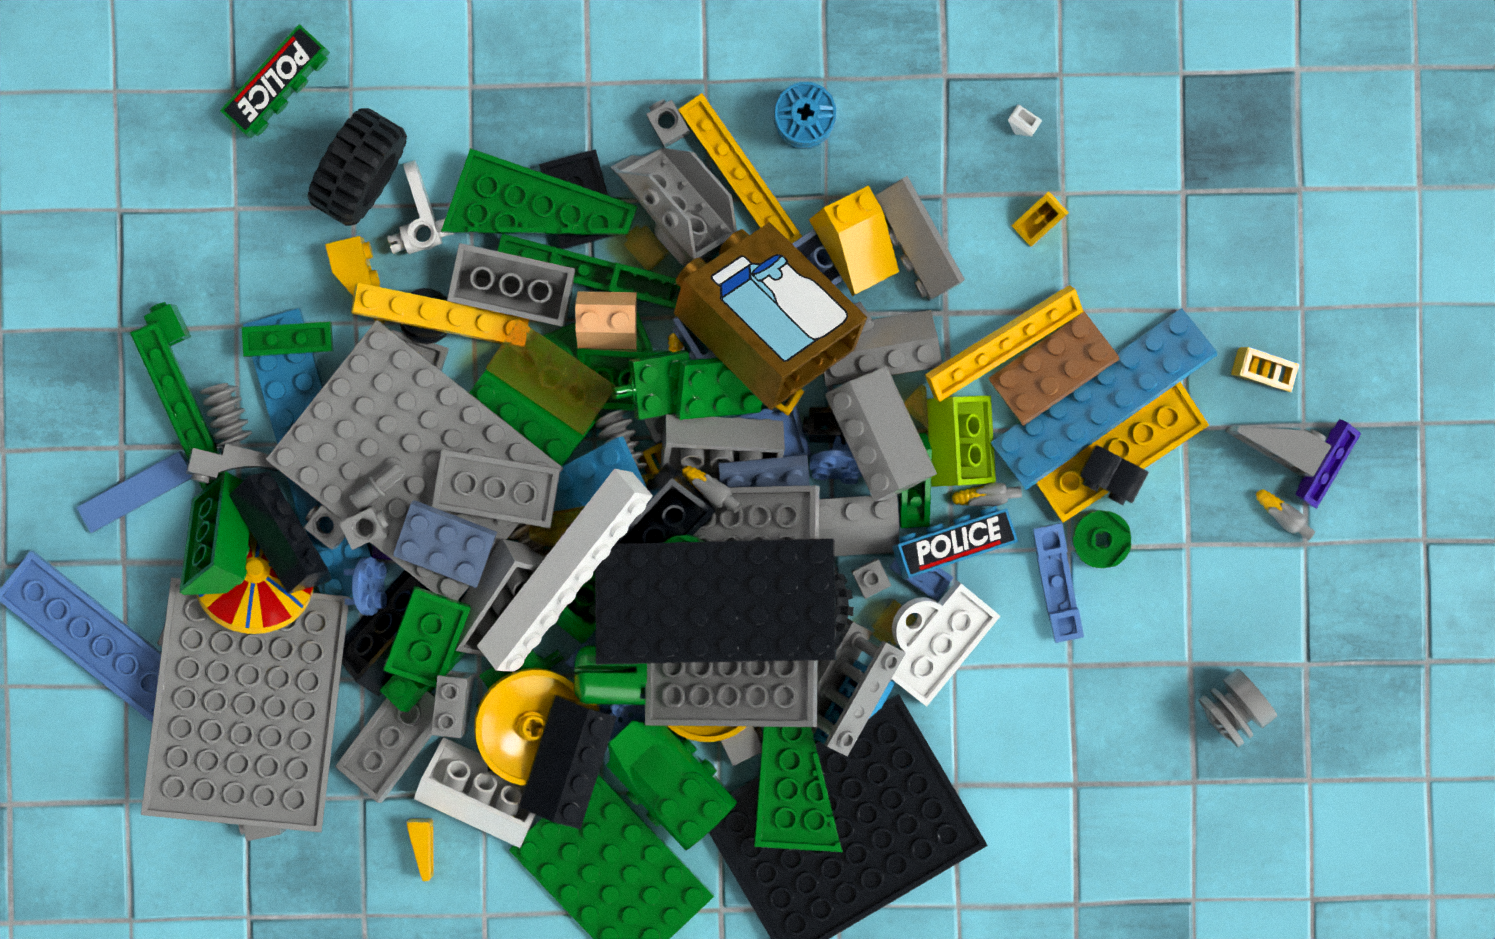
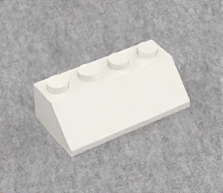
M443 737L423 774L414 797L415 800L519 848L536 814L519 807L525 786L506 781L493 771L488 772L487 764L481 754Z

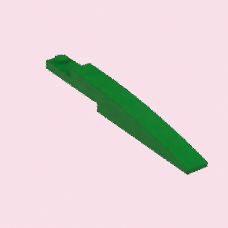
M503 233L498 247V252L575 268L573 284L604 292H637V300L674 310L681 290L676 284L677 278L620 263H613Z

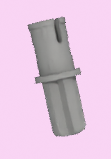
M393 462L376 477L373 478L371 476L369 478L370 482L349 498L360 511H363L379 496H385V491L404 477L406 473L399 463Z

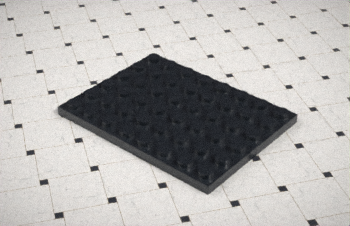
M899 694L886 700L882 708L868 719L848 756L825 746L819 740L815 742L842 852L755 847L754 837L759 775L729 792L736 800V805L708 832L771 939H830L988 846Z

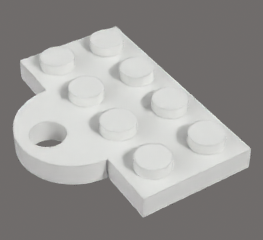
M957 580L939 602L925 597L908 601L898 610L892 624L893 638L901 648L900 650L906 653L892 680L927 707L1000 618V615ZM911 613H917V621L913 625L907 626V616Z

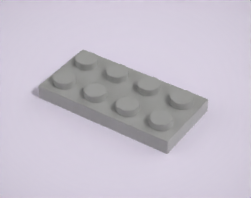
M441 449L432 507L439 510L551 528L560 469Z
M427 691L408 713L400 711L386 698L335 767L377 803H382L432 736L435 695Z

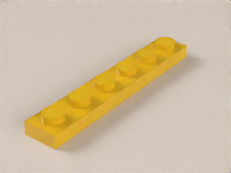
M703 93L679 108L678 111L758 226L761 228L770 222L791 243L800 239L802 235Z
M363 283L355 284L351 307L352 314L518 348L525 347L529 319Z
M1070 285L1066 286L926 373L925 377L934 398L941 402L1083 313L1084 311L1076 289Z

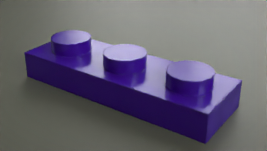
M1339 419L1335 427L1329 432L1328 439L1326 440V443L1331 445V448L1313 477L1305 476L1300 481L1295 495L1306 504L1317 509L1361 433L1348 422Z

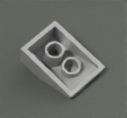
M1232 426L1226 430L1228 434L1300 476L1313 477L1331 448V445L1324 442L1326 437L1313 429L1308 431L1306 429L1290 430Z

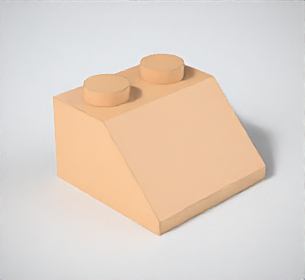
M577 291L575 319L578 348L636 349L637 292Z

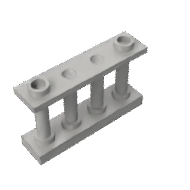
M848 618L847 623L851 624L848 633L843 632L840 636L843 641L836 647V660L822 661L817 669V727H811L813 733L816 732L817 728L827 733L829 736L824 745L845 756H848L906 654L885 641H882L881 645L877 647L868 641L873 632ZM862 651L873 657L865 673L853 666ZM846 676L858 683L850 699L839 692ZM832 702L844 709L836 724H833L824 717Z

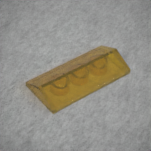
M520 320L515 324L485 368L582 435L587 431L613 393L612 387H617Z

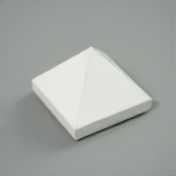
M1017 105L1008 122L1015 135L1033 136L1042 120L1021 105Z

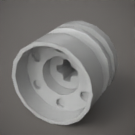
M1236 669L1222 680L1228 691L1225 696L1217 689L1212 688L1210 692L1217 701L1215 704L1205 695L1198 700L1206 713L1207 719L1221 736L1239 748L1244 744V741L1238 734V730H1241L1248 738H1251L1253 733L1247 724L1252 720L1257 726L1264 728L1277 717V713L1253 682L1240 669Z

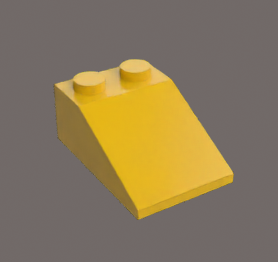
M869 185L823 207L809 219L852 296L899 272L884 212Z

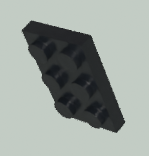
M596 149L539 164L541 173L608 196ZM558 234L561 249L564 250L618 236Z

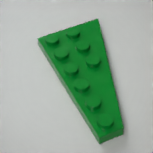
M470 148L441 232L628 235L638 207Z
M763 727L754 837L755 847L842 852L811 727Z

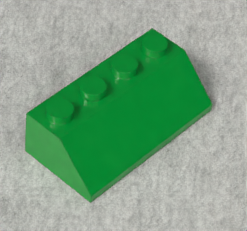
M509 345L505 347L485 370L469 392L561 466L570 459L591 431L596 421L601 417L596 411Z
M226 471L192 499L179 593L183 595L227 593L236 585H240L246 577L247 570L245 566L246 557L250 549L248 545L250 530L229 496L243 480Z

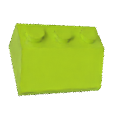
M991 396L947 397L941 402L935 398L926 399L928 437L932 448V464L937 472L936 475L931 477V487L995 483L994 447L991 444L994 440Z

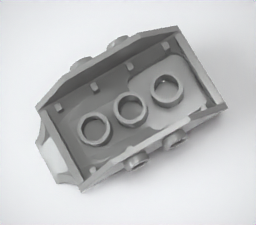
M660 148L648 156L632 155L611 166V169L657 223L654 230L658 239L682 265L686 266L696 258H702L704 261L719 252L723 243L737 231L732 195L694 152Z

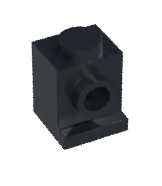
M809 407V417H804L803 433L808 434L810 442L834 443L835 437L840 436L841 444L845 445L846 439L831 407ZM824 425H828V426L831 427L830 430L821 429V428H822Z

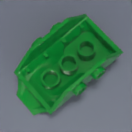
M632 720L608 743L610 759L606 766L628 789L626 792L627 796L637 806L641 803L649 811L646 813L649 820L656 827L661 824L685 851L710 832L737 803L715 775L717 769L706 758L702 761L695 754L697 751L695 745L687 738L682 740L668 726L645 725L644 722Z

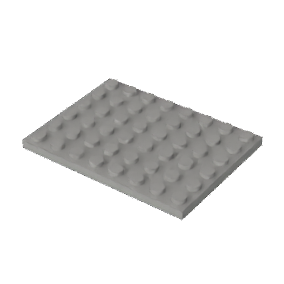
M378 320L375 321L266 458L269 463L343 521L373 506L376 507L377 511L382 510L389 522V526L386 527L388 533L370 541V543L432 592L457 601L470 585L393 556L412 501L415 500L432 507L441 449L559 468L560 472L563 470L561 465ZM393 462L399 463L406 473L405 476L385 491V496H379L363 511H360L349 497L370 482L369 478L371 476L373 478L376 477ZM442 510L497 531L488 559L501 539L507 540L519 525L517 522ZM363 518L359 523V529L363 534L370 535L373 532L374 525L371 520Z
M813 485L729 488L732 492L731 496L742 504L741 508L734 513L725 506L721 508L713 506L716 512L693 535L703 542L819 539L820 487ZM818 661L647 664L645 725L817 727Z
M171 577L141 815L322 832L349 605H345V599L350 597L313 593L306 609L292 623L272 632L247 634L230 630L218 624L204 611L196 595H183L179 593L181 578Z

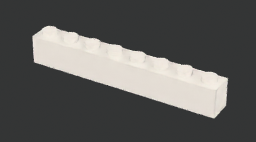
M614 469L479 642L477 647L495 670L515 672L524 664V659L541 642L542 636L549 627L557 622L560 613L575 599L576 593L593 576V571L601 561L609 556L612 547L619 538L627 533L628 527L634 519L645 510L646 504L653 495L633 472Z

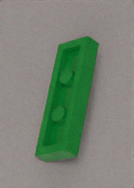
M332 322L241 327L243 357L334 352Z

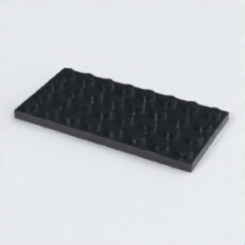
M834 539L615 544L609 556L602 560L595 569L597 665L836 660Z

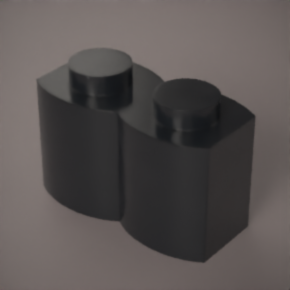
M1094 445L1078 476L1084 479L1082 485L1096 492L1099 488L1110 492L1109 499L1124 505L1126 501L1129 503L1134 502L1149 472L1098 445Z

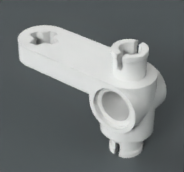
M415 160L403 165L420 218L412 223L400 226V233L387 236L388 243L394 244L390 246L393 254L403 250H407L408 254L430 250L437 245L443 244L442 237L455 234L441 232L445 218L436 221ZM421 227H429L431 230V236L425 242H419L417 239V231Z

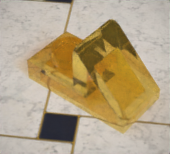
M920 384L904 401L909 415L925 429H929L926 387Z

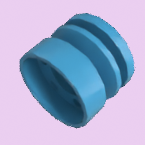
M799 82L789 86L780 94L775 105L774 125L778 135L786 144L796 149H812L820 146L830 137L836 121V105L832 95L824 87L813 82ZM804 107L810 108L809 113L814 115L813 117L808 116L807 121L801 120V114L797 113L798 111L802 112Z

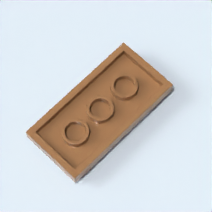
M1084 311L989 377V381L1021 425L1024 426L1117 362L1119 356Z

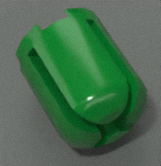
M587 645L578 651L574 664V692L579 701L585 704H646V699H640V694H644V688H646L647 664L597 665L596 646Z

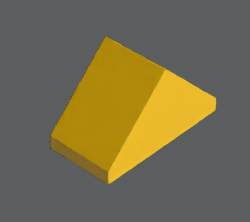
M1048 191L1011 226L1032 247L1069 212Z

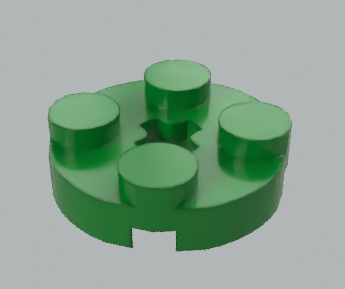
M1097 510L1088 513L1078 521L1074 528L1072 544L1075 553L1081 561L1091 567L1104 569L1117 566L1125 560L1131 550L1130 527L1120 515L1114 512ZM1107 532L1109 534L1107 537L1109 544L1107 546H1096L1097 539L1095 535Z

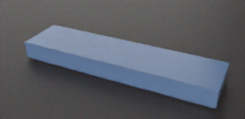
M179 451L78 506L77 509L90 533L96 532L189 481L192 475L186 474L188 463L182 452Z

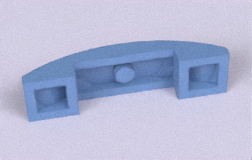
M1057 523L1033 528L1039 573L1054 641L1058 643L1083 638V628L1067 558L1068 550L1063 524Z

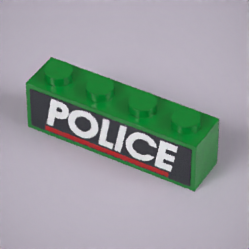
M299 24L220 111L250 138L254 135L259 136L268 127L269 123L267 121L274 113L278 115L286 108L289 103L287 99L294 91L296 93L300 92L309 81L307 77L314 70L319 71L327 63L328 58L326 56L330 52Z

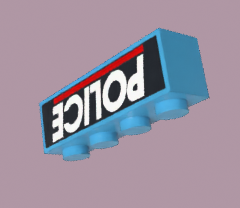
M996 505L981 510L982 517L971 520L969 514L954 519V526L944 529L943 524L927 528V535L918 538L915 533L899 537L900 544L894 545L892 548L902 578L908 579L1018 542L1008 509L998 511Z

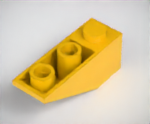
M356 236L325 244L332 273L352 295H354L356 283L380 287L377 270L371 269L369 259L373 258L369 241L365 242L363 237ZM373 318L375 321L378 320L382 324L385 323L384 320Z

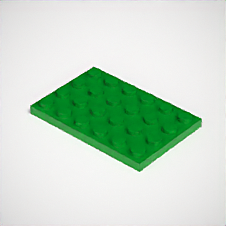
M598 774L581 829L541 818L527 832L520 848L513 845L509 849L593 939H670L714 897V894L600 774Z

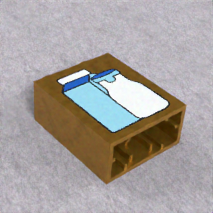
M770 222L751 235L744 229L736 231L723 243L718 257L709 263H706L702 258L692 260L682 269L676 279V284L681 290L674 314L770 410L853 352L868 318Z

